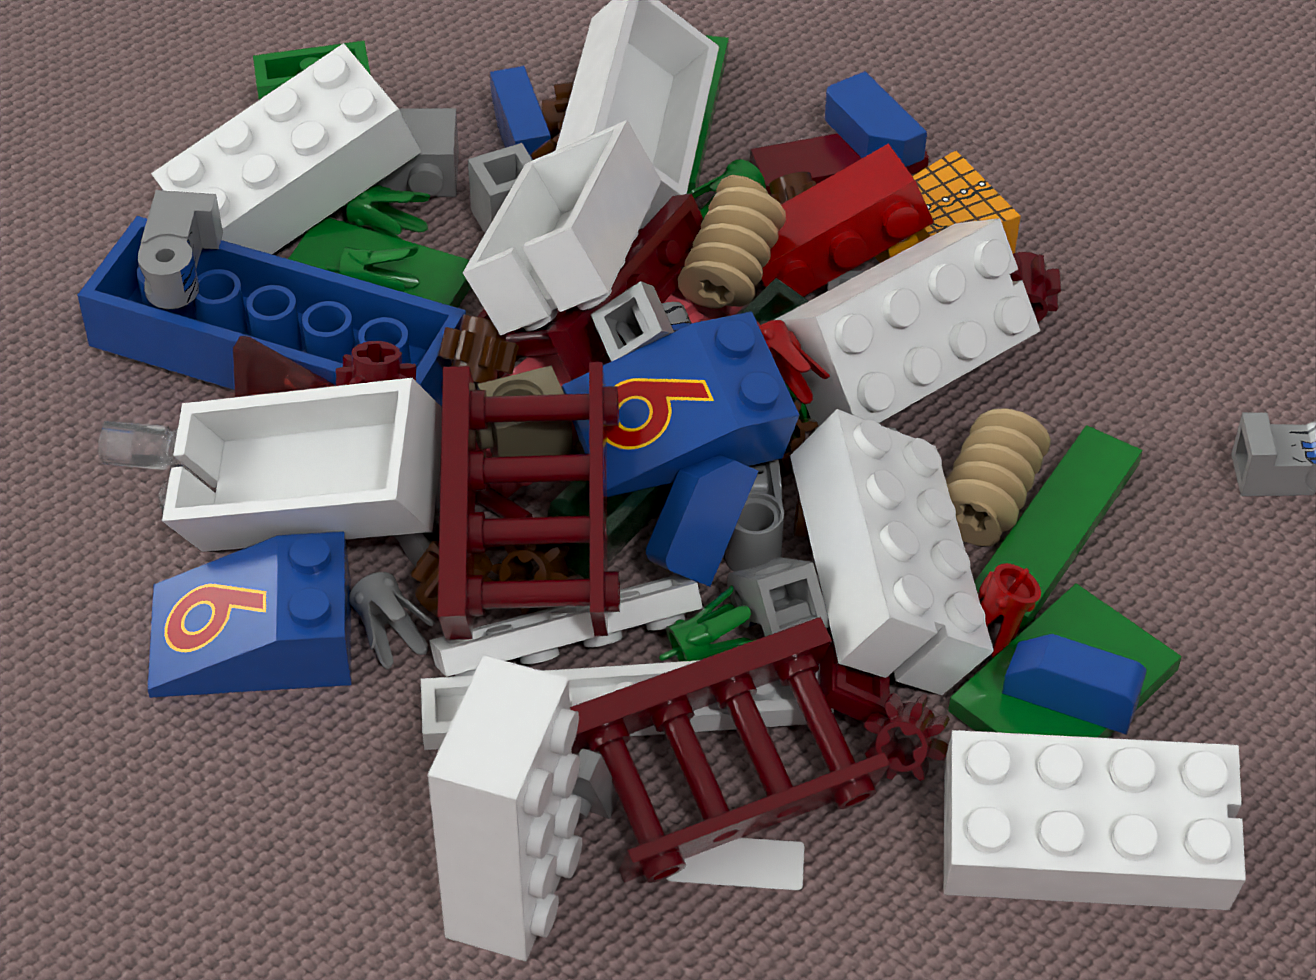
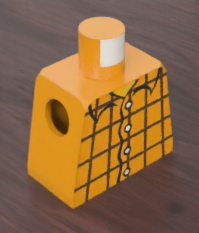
M954 151L912 176L918 185L934 223L881 252L875 258L879 263H882L955 223L998 218L1001 219L1012 253L1014 254L1021 216L957 151Z

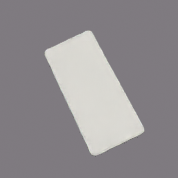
M738 838L684 859L686 867L668 877L667 880L683 883L800 890L803 886L805 846L802 842Z

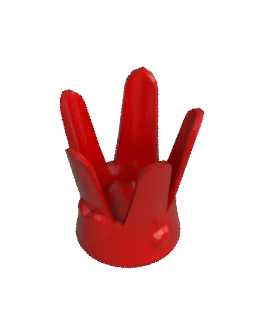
M772 320L762 325L757 322L784 382L801 403L811 404L813 394L801 373L808 372L811 369L822 379H827L830 375L801 349V344L793 331H788L785 322Z
M1009 563L1000 564L995 568L994 572L990 571L977 593L979 600L985 596L980 604L985 612L987 626L1000 614L1004 616L993 645L994 652L991 653L992 658L1015 639L1024 614L1031 612L1035 608V603L1041 597L1040 586L1029 573V569H1023Z

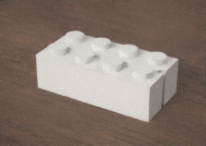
M611 0L591 19L556 150L628 120L661 179V183L650 204L651 209L646 213L639 228L641 229L646 226L672 196L687 194L719 46L659 0Z
M343 43L151 174L163 191L216 194L223 229L221 240L273 254L420 154L421 150L399 108Z
M628 120L524 165L463 271L464 276L500 335L521 327L525 331L537 330L556 317L558 314L557 308L559 312L577 306L579 310L590 309L603 302L611 294L613 283L620 269L625 264L627 253L639 234L638 230L646 213L651 209L650 204L661 183L659 175Z
M1000 218L955 223L775 319L785 322L788 331H793L801 344V349L830 375L829 378L822 379L811 369L808 372L801 373L813 394L811 404L805 405L810 418L817 421L818 427L837 409L865 420L869 419L880 423L1040 332L1023 281H1012L1010 274L1018 270Z
M413 378L182 403L173 456L211 487L216 488V493L184 467H171L162 522L202 552L247 548L277 535L344 531L345 539L432 532L441 465L442 407Z
M837 409L790 455L838 663L884 678L894 671L897 682L943 695L993 653L994 650L985 622V612L980 604L970 569V559L965 551L957 523L956 510L951 501L944 477L941 457L937 452L936 446L926 440L910 437L881 426L873 420H865Z
M485 655L481 658L428 773L445 938L527 961L536 937L546 938L552 929L559 903V897L554 895L561 876L569 879L573 876L582 849V837L574 835L581 809V797L573 795L580 767V756L571 753L577 733L579 713L570 710L569 678Z
M952 730L944 763V895L1230 910L1246 881L1242 818H1235L1242 805L1239 745Z

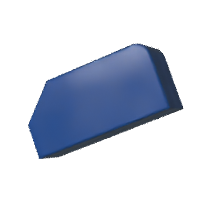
M520 66L490 72L491 96L497 127L504 147L522 143L528 154L531 155L532 152L551 139V134L526 68Z
M866 71L834 83L827 88L825 121L861 158L889 143L905 167L924 159L927 131Z
M722 455L680 469L647 545V558L667 570L710 587L759 471Z
M1048 634L1018 642L1005 674L1002 693L1127 735L1140 699L1146 676V668L1137 661L1055 634Z

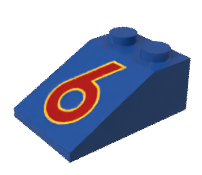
M752 311L692 323L603 365L606 386H618L619 426H607V497L673 483L680 469L718 455L730 458L746 466L783 458L799 418V413ZM589 372L563 384L561 388L564 394H589ZM572 420L584 452L589 454V420Z
M344 531L277 535L154 584L148 673L149 698L352 685L351 605L349 603L351 578Z

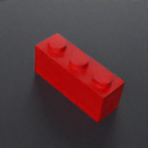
M889 143L781 204L786 212V221L778 231L779 238L777 243L770 249L771 257L765 267H762L763 276L760 281L779 311L934 223L915 179Z

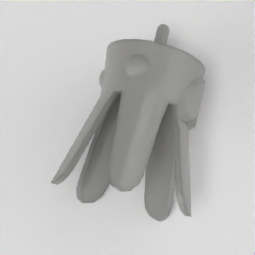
M376 572L357 582L350 592L349 603L362 618L370 649L375 648L382 666L389 669L393 664V656L384 627L387 623L416 654H426L428 650L427 643L404 607L429 626H433L435 622L402 595L395 577L387 572Z

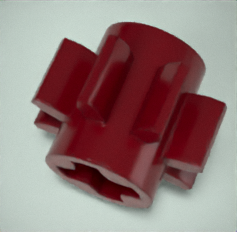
M1031 252L1014 253L1013 256L1018 270L1010 274L1012 281H1023L1036 320L1040 322L1045 318L1048 311L1058 310L1057 294L1061 292L1060 270L1054 268L1046 270L1044 255H1037Z
M368 341L358 344L352 349V355L345 354L343 356V367L336 368V386L413 378L416 381V364H402V352H400L399 348L383 341Z
M892 693L885 702V711L888 717L880 713H871L864 724L868 731L877 734V738L866 750L865 756L870 758L885 752L890 763L887 769V778L890 780L897 775L898 771L907 772L911 770L919 781L924 780L929 771V761L926 756L938 761H944L949 745L936 737L946 728L950 719L948 715L935 717L934 713L926 707L928 703V695L922 694L916 702L902 703L901 698L896 693ZM900 727L906 736L917 734L920 738L917 745L914 746L909 737L898 739L895 735L897 729Z

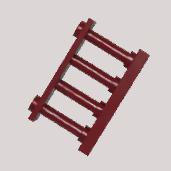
M693 195L672 196L646 226L638 230L639 234L627 253L625 264L620 269L613 283L612 292L603 302L586 310H579L577 306L559 312L557 308L558 314L545 326L534 331H525L521 327L507 333L506 341L519 345L516 361L520 357L559 354L571 380L588 373L589 362H603V365L611 362L591 314L640 281L654 286L661 303H664L678 287L677 278L683 267H685L684 262L693 248V241L701 230V223L703 221ZM485 309L477 316L491 320ZM552 322H556L550 330H546ZM618 333V336L624 345H627L624 339ZM498 371L497 379L501 378L505 373Z
M589 362V394L487 397L486 390H475L470 366L443 367L438 619L446 640L473 639V616H484L485 609L590 606L594 636H608V612H620L619 571H607V426H619L618 386H606L603 362ZM589 420V454L486 457L485 450L476 451V430H487L488 423ZM590 481V516L485 519L484 512H475V491L486 490L487 484ZM590 543V579L484 582L483 575H474V553L485 552L486 546Z
M821 617L570 707V710L579 713V723L571 753L578 754L581 749H590L602 755L612 775V784L639 846L627 850L619 868L624 883L643 875L647 883L666 879L686 867L684 861L686 858L830 803L836 802L839 809H846L860 804L876 794L875 786L890 766L885 752L857 763L855 762L815 676V673L819 670L818 665L832 642ZM776 680H780L782 686L790 685L830 772L794 787L753 699V696L757 693V687ZM716 702L720 709H728L767 795L765 798L731 811L690 722L695 715V710ZM654 726L657 732H665L703 818L702 822L665 835L626 745L631 739L630 734Z

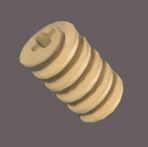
M729 175L723 178L717 186V193L710 202L709 211L701 223V230L695 237L693 248L684 262L685 267H683L677 278L678 288L683 296L695 304L707 308L741 307L748 305L754 298V286L762 279V267H765L771 257L770 249L777 243L779 238L778 231L786 221V212L781 204L771 197L767 190L758 182L744 176Z
M992 409L980 414L973 422L970 434L962 445L961 453L954 461L953 470L946 478V484L956 510V519L964 542L976 546H992L1000 540L1002 532L1010 530L1018 520L1019 510L1026 502L1027 492L1034 484L1035 474L1040 471L1043 457L1048 453L1051 442L1046 428L1037 419L1024 412L1012 409Z

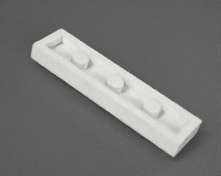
M678 574L621 589L620 612H608V636H594L590 606L553 607L473 628V639L446 640L445 636L431 639L429 642L435 666L446 677L452 675L469 676L475 674L483 655L503 661L520 658L521 664L540 663L557 657L559 655L558 647L583 641L585 647L611 644L623 638L621 630L646 624L647 630L666 629L667 626L673 625L679 619L685 620L684 613L702 609L703 606L698 583Z

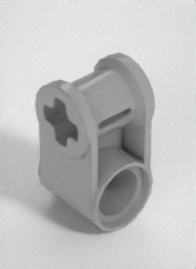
M778 460L749 466L759 472L724 553L728 567L734 572L766 564L772 559L782 557L784 509Z

